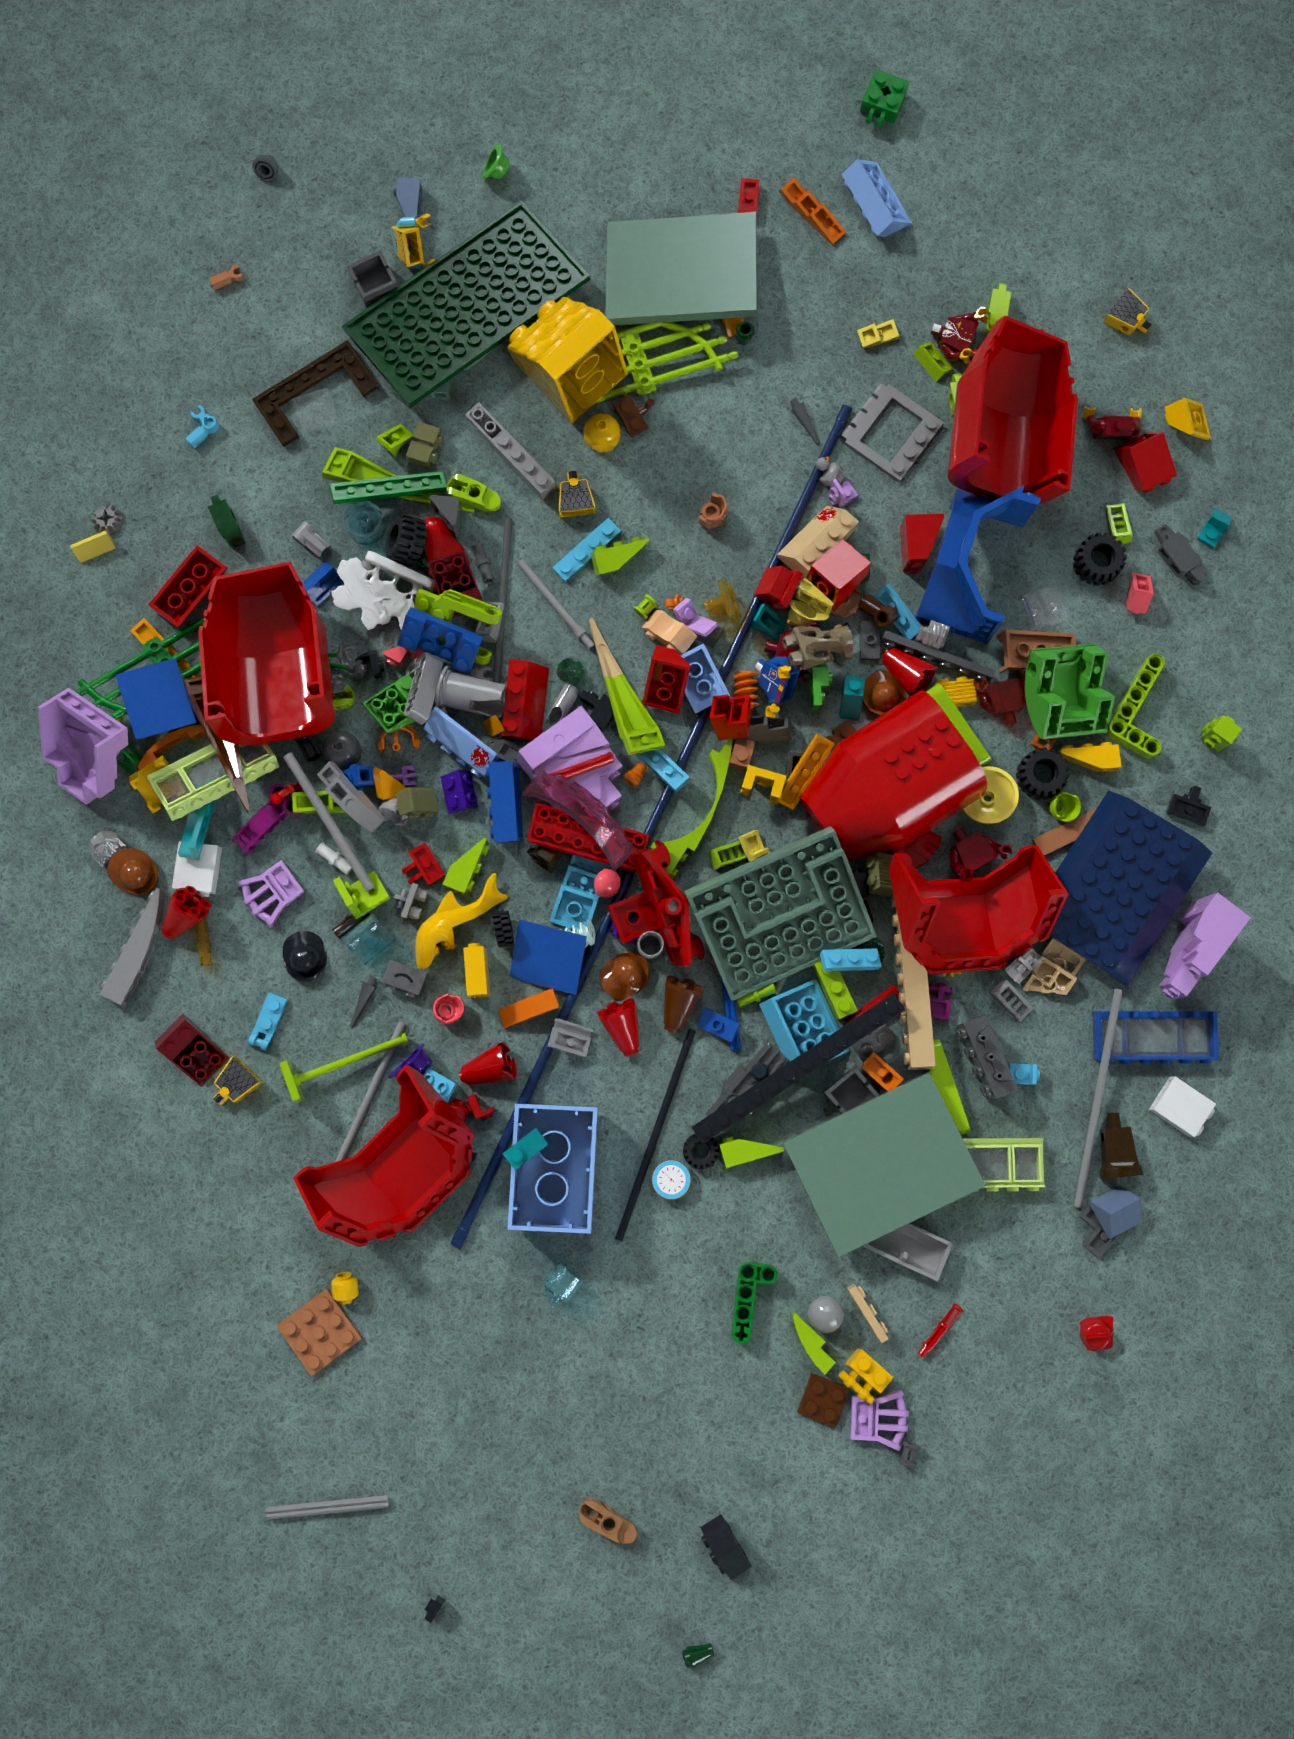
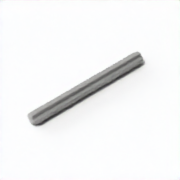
M389 1496L272 1506L266 1509V1519L387 1508L389 1506Z

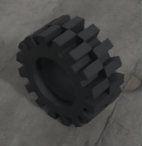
M509 911L492 913L498 948L514 945Z
M693 1134L686 1139L683 1145L684 1159L690 1166L696 1169H707L717 1161L719 1146L717 1141L711 1138L704 1143L708 1146V1155L703 1159H698L693 1154V1148L701 1142L697 1135Z

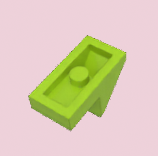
M400 423L377 436L376 440L383 448L397 458L400 448L413 440V433Z

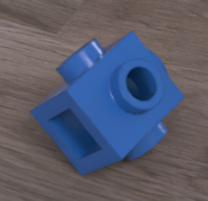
M352 764L348 769L342 771L357 790L365 792L366 788L375 785L372 766Z

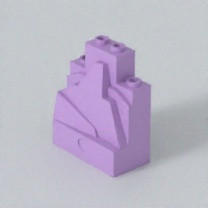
M70 688L38 706L42 758L57 768L58 785L86 805L97 797L102 798L115 789L114 780L117 779L116 757L120 750L128 745V728Z
M582 706L518 751V764L529 778L533 780L539 791L570 811L575 808L574 805L580 811L589 799L562 781L542 788L539 779L544 775H537V773L550 774L611 752L614 757L613 763L565 781L582 790L591 800L581 812L585 817L599 820L605 815L592 801L597 802L605 811L607 809L613 810L620 804L619 800L622 795L609 779L613 781L621 774L619 771L622 769V764L609 748L607 739ZM547 800L552 807L564 810L563 808L559 807L553 802Z
M1218 892L1193 901L1179 919L1184 926L1170 951L1171 955L1164 972L1165 978L1158 986L1163 990L1162 993L1170 999L1186 997L1201 977L1209 975L1251 917Z

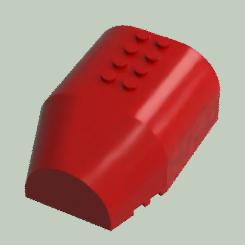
M1003 316L996 321L957 383L948 466V480L952 485L966 492L994 501L1024 485L1022 492L1033 493L1036 497L1041 498L1039 504L1048 502L1070 491L1078 398L1077 394L1072 392L1071 385L1075 382L1074 377H1070L1068 367L1071 366V359L1067 341L1007 316Z
M291 561L214 577L208 596L210 601L208 609L204 610L203 614L205 620L198 632L206 723L219 738L239 745L269 744L313 735L328 728L335 719L326 627Z
M920 690L837 743L800 795L799 802L819 831L830 826L835 830L847 860L851 862L866 858V856L876 851L885 852L905 847L984 796L987 789V780L973 751L946 713L927 692Z

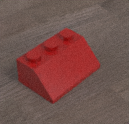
M656 645L650 663L642 701L643 705L680 714L691 666L676 650Z

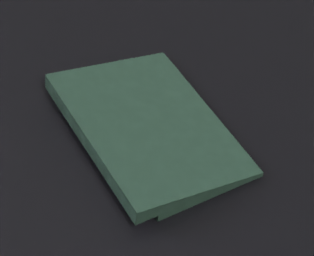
M756 212L607 222L605 317L613 325L757 317Z
M831 826L684 891L731 1001L820 962V952L822 950L850 949L877 937L845 852L840 845L835 830Z
M929 1072L783 1142L838 1257L986 1186Z

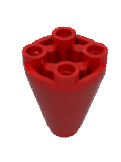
M192 886L177 889L171 896L162 923V934L168 939L180 936L205 919L209 913L211 903L204 899Z
M634 998L626 999L621 1004L615 1001L607 1004V1008L598 1010L599 1020L624 1056L638 1053L639 1033L637 1007Z

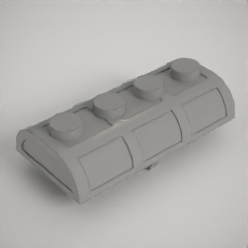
M908 1223L862 1247L938 1282L953 1244Z

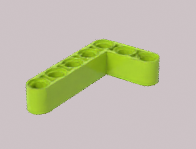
M1157 653L1150 655L1142 663L1112 715L1108 732H1106L1110 739L1146 759L1156 756L1161 751V743L1156 738L1131 725V722L1165 664L1164 658ZM1150 661L1156 663V668L1150 665ZM1140 677H1144L1147 680V684L1142 683ZM1131 693H1135L1138 696V700H1134L1131 697ZM1122 709L1128 711V717L1122 714ZM1113 725L1119 728V733L1113 731ZM1130 735L1136 738V743L1129 739ZM1147 745L1152 746L1153 753L1147 750Z

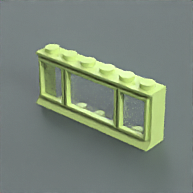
M211 744L147 776L154 792L172 821L182 818L186 814L219 799L231 791H235ZM238 744L245 784L255 781L257 778L279 768L276 756L268 744Z
M962 1138L986 1185L983 1187L986 1188V1191H999V1188L1006 1187L1007 1191H1019V1187H1027V1191H1039V1187H1045L1043 1164L1044 1138Z

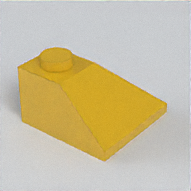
M1183 398L1165 406V420L1170 426L1189 435L1204 440H1211L1203 404Z

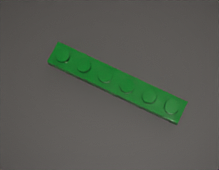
M443 471L331 483L329 485L333 504L445 492L447 488Z

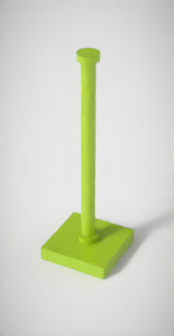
M406 1033L401 1034L402 1036L300 1075L295 1073L292 1062L286 1060L279 1063L292 1101L298 1103L305 1100L300 1087L302 1082L404 1043L407 1045L409 1041Z

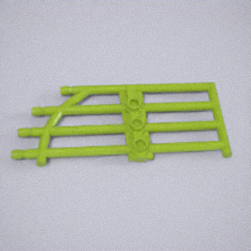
M673 322L646 323L619 331L617 336L619 340L621 339L624 348L622 349L623 357L627 358L629 364L626 368L628 374L632 373L634 383L609 391L597 403L637 391L639 396L646 395L657 390L656 384L712 366L715 367L716 371H721L723 369L721 363L738 358V353L734 351L717 357L712 347L726 343V336L706 341L697 334L701 331L709 330L711 328L709 322L690 328ZM658 327L675 331V333L644 343L641 342L639 333ZM685 337H689L697 343L696 345L647 360L644 350ZM705 350L710 358L655 377L652 376L650 367Z

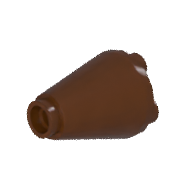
M667 976L663 1021L665 1030L679 1033L703 996L705 987L695 984V981L684 978L683 981H680L675 976Z

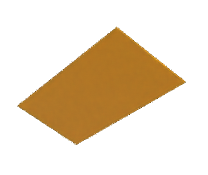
M496 715L482 722L491 737L504 731Z

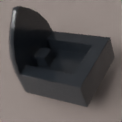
M377 650L365 652L355 659V661L361 659L364 662L370 661L374 678H383L382 672L385 671L384 662L379 659Z

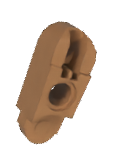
M587 1498L581 1503L579 1518L585 1526L617 1543L620 1542L625 1545L634 1542L637 1537V1529L633 1522L596 1498ZM589 1507L595 1510L593 1515L588 1513ZM611 1518L615 1521V1525L607 1527L604 1521Z

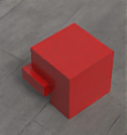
M783 566L766 568L754 596L776 610H785V608H788L803 573L798 570L789 571Z
M728 694L713 696L710 721L718 740L749 736L751 721L750 695L729 698Z

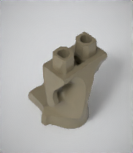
M841 624L836 625L830 631H821L820 628L812 626H796L793 628L792 633L785 636L782 641L785 649L794 648L795 652L789 654L791 665H801L802 669L834 660L830 652L835 653L838 663H843L847 659H853L854 657L851 631L847 626H842ZM813 633L816 637H809L808 635ZM822 652L824 656L817 657L815 653Z

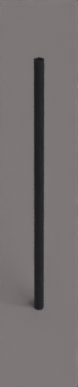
M688 1029L620 1222L615 1237L617 1240L623 1241L690 1050L696 1032L694 1030Z

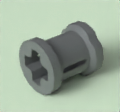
M903 1441L904 1447L898 1462L906 1466L916 1467L915 1460L921 1446Z

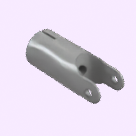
M565 683L546 718V723L550 721L553 714L557 711H562L560 720L568 715L580 694L576 687Z

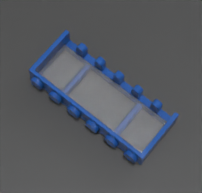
M1092 1011L1093 1058L1099 1060V1063H1101L1110 1011ZM1119 1011L1109 1064H1112V1060H1119L1121 1064H1132V1060H1139L1141 1064H1152V1060H1159L1161 1064H1172V1060H1179L1181 1064H1192V1060H1199L1201 1064H1211L1212 1060H1219L1217 1011Z

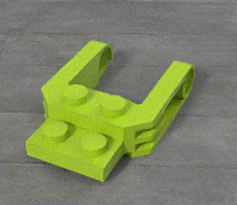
M419 589L414 604L415 609L449 623L452 622L454 611L491 625L498 624L502 615V611L498 607L452 589L444 591L440 595ZM437 636L440 641L446 642L442 636ZM480 647L474 663L480 665L488 664L492 653Z

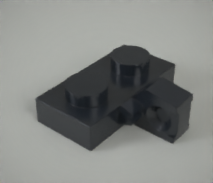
M1193 786L1190 788L1189 793L1184 794L1183 797L1173 794L1166 813L1205 826L1212 807L1201 804L1202 799L1198 797L1202 788Z

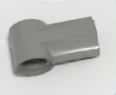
M305 521L291 535L296 541L299 540L303 547L306 546L320 559L325 557L332 548Z

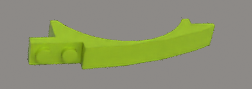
M733 739L727 740L720 753L712 749L709 756L716 775L717 791L713 807L708 816L689 834L679 839L663 842L670 854V865L665 868V871L672 880L678 872L676 867L679 862L683 864L689 855L686 851L695 853L711 823L723 791ZM653 842L650 850L656 848L655 842Z

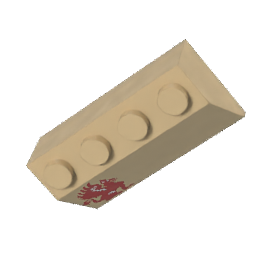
M826 506L777 554V557L790 569L803 573L802 579H807L811 565L842 539L846 541L855 531L859 521L845 509Z

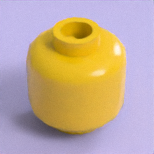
M351 1272L338 1273L331 1281L333 1299L341 1304H350L359 1295L357 1277L352 1275Z

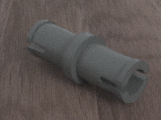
M476 544L472 547L477 560L476 566L480 569L483 583H491L495 580L490 567L491 561L487 557L484 544Z

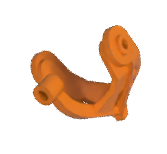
M411 725L400 728V730L407 731L412 735L413 747L420 749V738H418L416 730ZM397 729L393 731L394 744L392 748L395 751L401 748V744L398 742ZM384 730L379 736L378 749L380 753H384L385 737L387 733Z

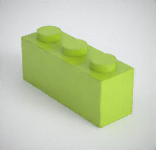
M821 961L814 964L813 968L836 1019L839 1020L857 1012L858 1010L840 971H824Z

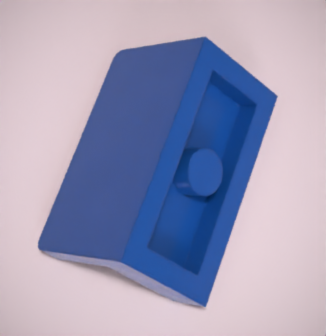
M325 561L302 583L312 602L318 606L343 581L336 569Z

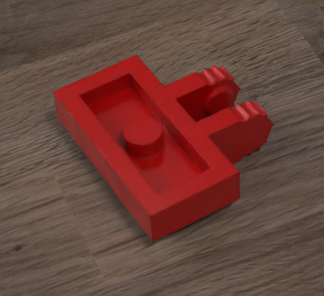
M425 842L408 852L414 862L403 868L402 873L408 874L416 867L420 871V873L409 878V885L424 878L428 886H431L446 877Z

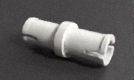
M324 842L317 847L315 852L329 861V865H334L345 875L351 872L350 864L341 856L340 852H335L325 845Z

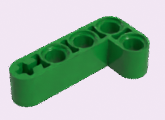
M743 1262L738 1268L731 1331L734 1341L738 1344L747 1343L751 1337L756 1283L772 1284L777 1280V1271L770 1264ZM746 1266L753 1268V1274L749 1277H745L742 1274V1270ZM765 1269H772V1278L764 1279L762 1276ZM743 1287L751 1289V1294L748 1297L744 1298L740 1295V1290ZM747 1308L749 1310L748 1316L740 1318L738 1316L739 1309ZM737 1321L748 1323V1325L743 1324V1331L746 1335H743L742 1339H739L736 1332H740V1324H736Z

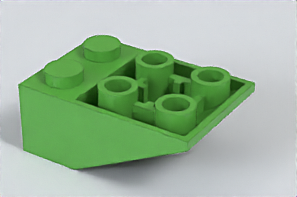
M409 674L362 703L387 734L416 722L404 715L413 680Z

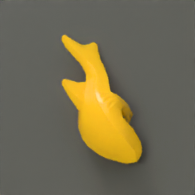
M496 873L491 874L487 879L482 895L474 903L461 906L456 901L452 891L445 895L436 913L423 922L417 932L415 939L417 968L425 969L432 964L434 958L439 954V947L436 946L437 943L441 942V946H445L446 950H454L457 947L454 943L452 927L470 921L508 899L506 894L501 893L497 889Z

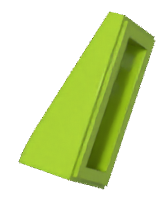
M1125 503L1105 506L1110 537L1114 535L1117 537L1115 539L1117 542L1120 540L1122 543H1130L1133 534ZM1121 511V514L1112 515L1111 513ZM1113 519H1122L1123 521L1114 522ZM1124 526L1122 529H1116L1115 527Z
M740 841L712 849L708 852L714 870L748 859L746 855L742 856L739 848V845H741ZM733 847H734L735 850H736V853H737V856H738L737 858H735V856H734V854H733V851H732V848H733ZM724 850H727L730 858V860L728 861L724 853Z

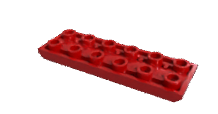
M540 803L535 804L527 836L528 842L613 866L608 854L599 841L574 816L561 809ZM579 815L578 817L603 842L617 867L628 852V847L618 829L613 824ZM618 826L630 847V852L618 868L637 872L631 855L646 850L649 835Z

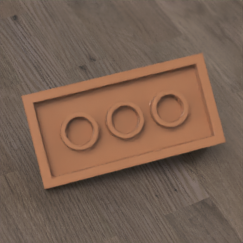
M1004 630L997 635V640L1003 644L1005 665L999 669V673L1007 670H1026L1030 649L1076 645L1075 633Z

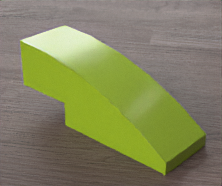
M316 791L329 813H346L326 791ZM305 792L292 793L293 813L318 814Z
M793 1312L791 1315L800 1342L814 1364L825 1375L836 1363L821 1348L826 1341L798 1314Z

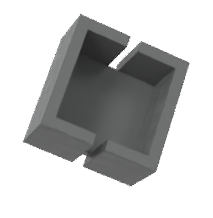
M381 250L347 266L349 275L366 308L398 287L397 281Z
M856 1067L849 1069L822 1092L834 1107L839 1106L837 1111L840 1114L880 1096L871 1084L862 1085L867 1080Z

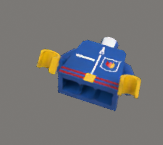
M774 657L768 661L761 659L755 666V669L761 673L758 684L765 691L769 699V705L766 707V717L776 718V713L780 710L779 704L792 698L801 669L794 665L792 666L789 663L788 657Z

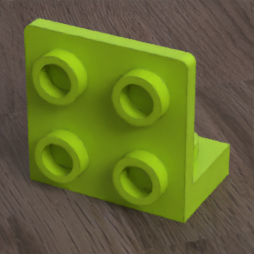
M375 871L368 874L375 888L366 892L359 880L351 885L348 881L344 883L340 876L333 880L346 906L356 919L390 899Z

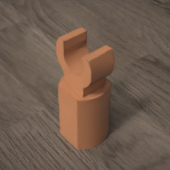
M234 265L229 271H223L210 277L209 279L214 290L232 284L233 281H242L244 279L242 273L235 275L236 272L240 271L239 266Z

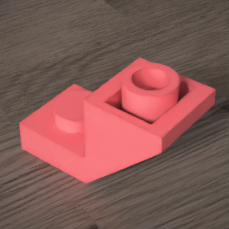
M396 647L385 650L383 655L389 665L403 667L409 655H411L410 658L412 660H415L427 652L420 649L412 652L403 647Z

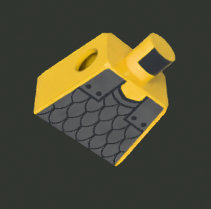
M1129 288L1126 289L1103 321L1105 324L1129 336L1135 328L1146 334L1152 326L1149 321L1144 319L1149 311V307Z
M578 471L568 472V481L560 483V518L595 514V503L587 479L579 480Z
M232 1056L214 1082L220 1091L213 1099L221 1106L228 1099L238 1103L264 1082L237 1056Z

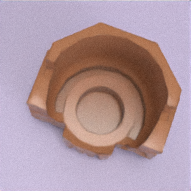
M713 492L709 503L705 502L701 508L698 524L708 529L723 525L729 510L724 496Z

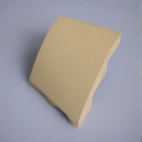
M1050 938L1040 955L1043 960L1029 974L1022 990L1067 995L1078 979L1076 974L1086 959ZM1066 961L1075 964L1072 973L1065 969Z

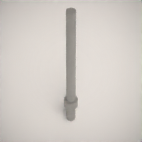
M523 559L517 562L518 566L571 627L576 638L581 639L589 650L592 649L595 644L586 635V630L576 623Z

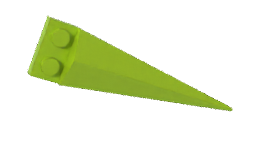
M334 447L322 471V478L336 482L397 476L352 451ZM427 493L399 498L431 504L429 497L439 494ZM461 503L463 511H475L473 507Z

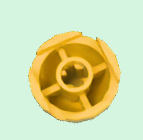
M597 413L591 416L586 421L583 429L584 441L589 448L597 452H608L614 449L621 437L620 426L617 420L606 413Z

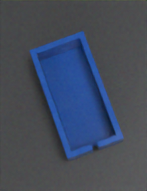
M514 761L490 762L489 767L486 768V777L490 779V787L487 788L488 799H491L492 807H489V818L493 820V827H490L491 839H494V842L497 843L524 841L519 765Z

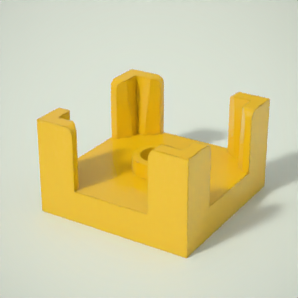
M163 755L129 776V783L135 790L137 789L153 814L161 809L162 803L154 792L147 776L169 765ZM177 774L174 775L175 781L173 783H168L167 780H164L157 784L166 800H169L176 794L180 797L186 793V787Z
M748 765L740 794L749 796L753 782L763 787H772L768 802L777 805L776 799H780L786 775Z

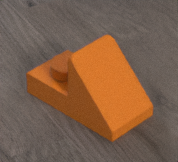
M875 1052L860 1066L886 1092L896 1088L904 1080Z

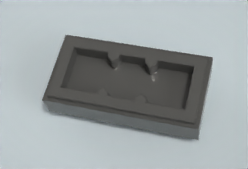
M860 621V660H879L880 626L875 621Z

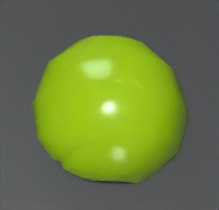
M1060 792L1051 799L1049 811L1056 820L1071 822L1077 819L1081 813V802L1077 795Z

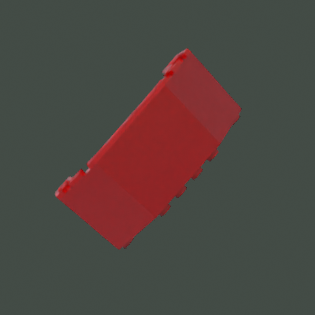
M1038 845L1022 847L1016 856L986 876L972 879L966 878L965 882H961L960 879L926 881L911 864L912 859L907 853H894L889 867L903 946L921 966L925 967L930 975L1002 969L1008 965L1007 961L1014 956L1019 958L1032 949L1031 945L1039 940L1043 942L1049 938L1069 895Z
M407 1064L396 1076V1080L400 1084L398 1113L354 1157L316 1168L312 1166L304 1167L293 1177L317 1229L357 1247L366 1246L368 1241L374 1239L382 1241L395 1237V1233L405 1231V1233L414 1231L470 1176L469 1161L472 1160L473 1148L471 1147V1141L474 1138V1133L425 1077Z

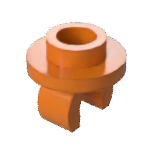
M676 594L675 599H666V607H669V610H673L684 600V597Z

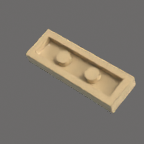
M854 1284L847 1287V1290L881 1343L887 1341L886 1333H888V1330L882 1321L878 1323L875 1318L877 1312L872 1304L867 1305L865 1302L866 1294L860 1286L856 1287Z

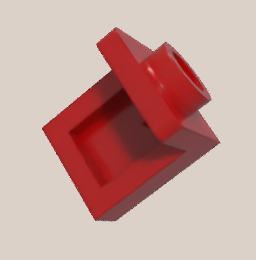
M475 1094L467 1097L468 1102L465 1103L469 1113H474L476 1119L481 1118L482 1121L493 1117L492 1113L496 1111L494 1107L483 1112Z

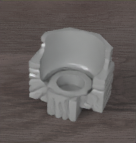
M931 620L928 627H920L914 641L942 650L950 626Z
M100 831L90 841V854L93 860L103 868L115 853L127 846L115 832Z

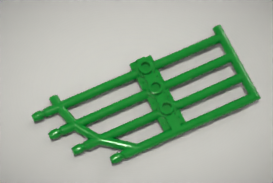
M205 617L163 641L158 637L147 641L146 644L141 646L143 649L142 653L89 683L84 679L79 680L77 684L81 688L74 692L80 696L90 695L95 700L92 704L98 708L104 706L114 710L115 712L109 716L115 720L128 715L125 706L112 701L121 696L119 688L103 697L94 689L116 677V674L127 671L147 658L153 664L173 658L178 663L200 650L199 641L174 656H171L166 647L198 630L200 626H203ZM201 662L184 672L178 665L183 683L184 680L201 671Z

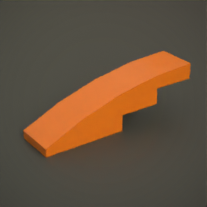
M795 177L779 191L788 203L831 245L846 233L824 203L820 204L809 190L805 191Z

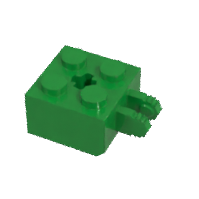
M875 69L860 108V112L868 114L866 123L870 125L874 116L878 118V128H881L884 120L894 124L907 94L910 81Z

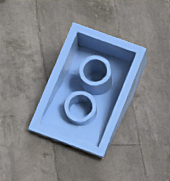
M704 643L681 655L691 666L685 695L695 714L711 706L713 696L727 694L730 696Z

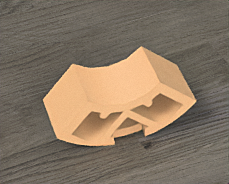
M655 610L642 626V629L646 631L645 635L653 641L657 639L667 648L674 649L681 654H684L697 638V635L684 623L673 619L663 610Z

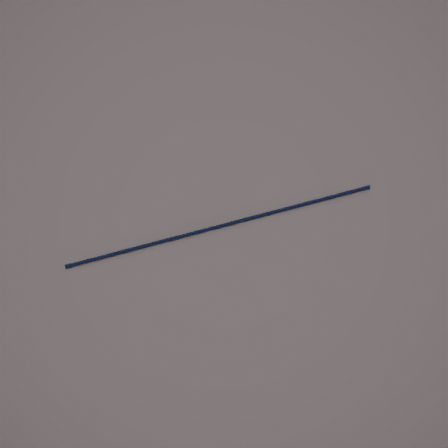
M842 405L819 458L830 457L840 433L852 412L850 406ZM816 465L767 568L779 566L781 560L777 557V554L791 541L823 472ZM756 596L753 597L718 672L723 682H725L762 603V600ZM711 706L700 711L676 764L682 770H684L711 712ZM667 784L643 832L649 835L647 847L674 791ZM625 871L620 889L613 897L610 905L623 900L636 872ZM608 909L595 935V944L590 946L582 963L577 994L568 993L557 1016L559 1019L567 1020L613 921ZM551 1031L517 1104H528L552 1053L553 1048L548 1047ZM515 1108L462 1222L452 1238L450 1244L456 1248H462L469 1233V1228L503 1158V1153L506 1151L513 1136Z

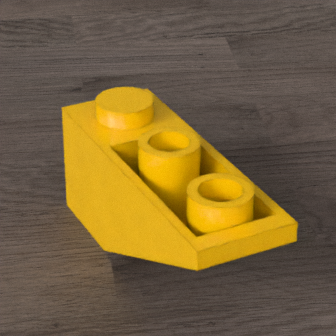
M1104 742L1100 746L1083 744L1079 748H1074L1073 745L1062 746V749L1058 751L1062 754L1060 756L1062 759L1066 758L1067 761L1096 772L1117 771L1122 767L1119 744L1112 745V742Z

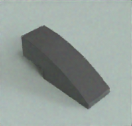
M766 714L751 716L749 736L741 738L762 742L792 740V728L789 717L769 720Z

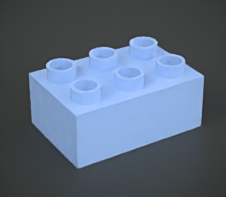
M515 1104L513 1145L535 1128H537L549 1145L516 1170L511 1166L508 1230L591 1234L598 1108Z

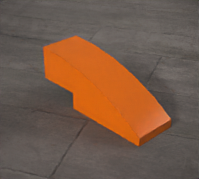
M552 988L503 1007L498 1012L505 1029L560 1007Z

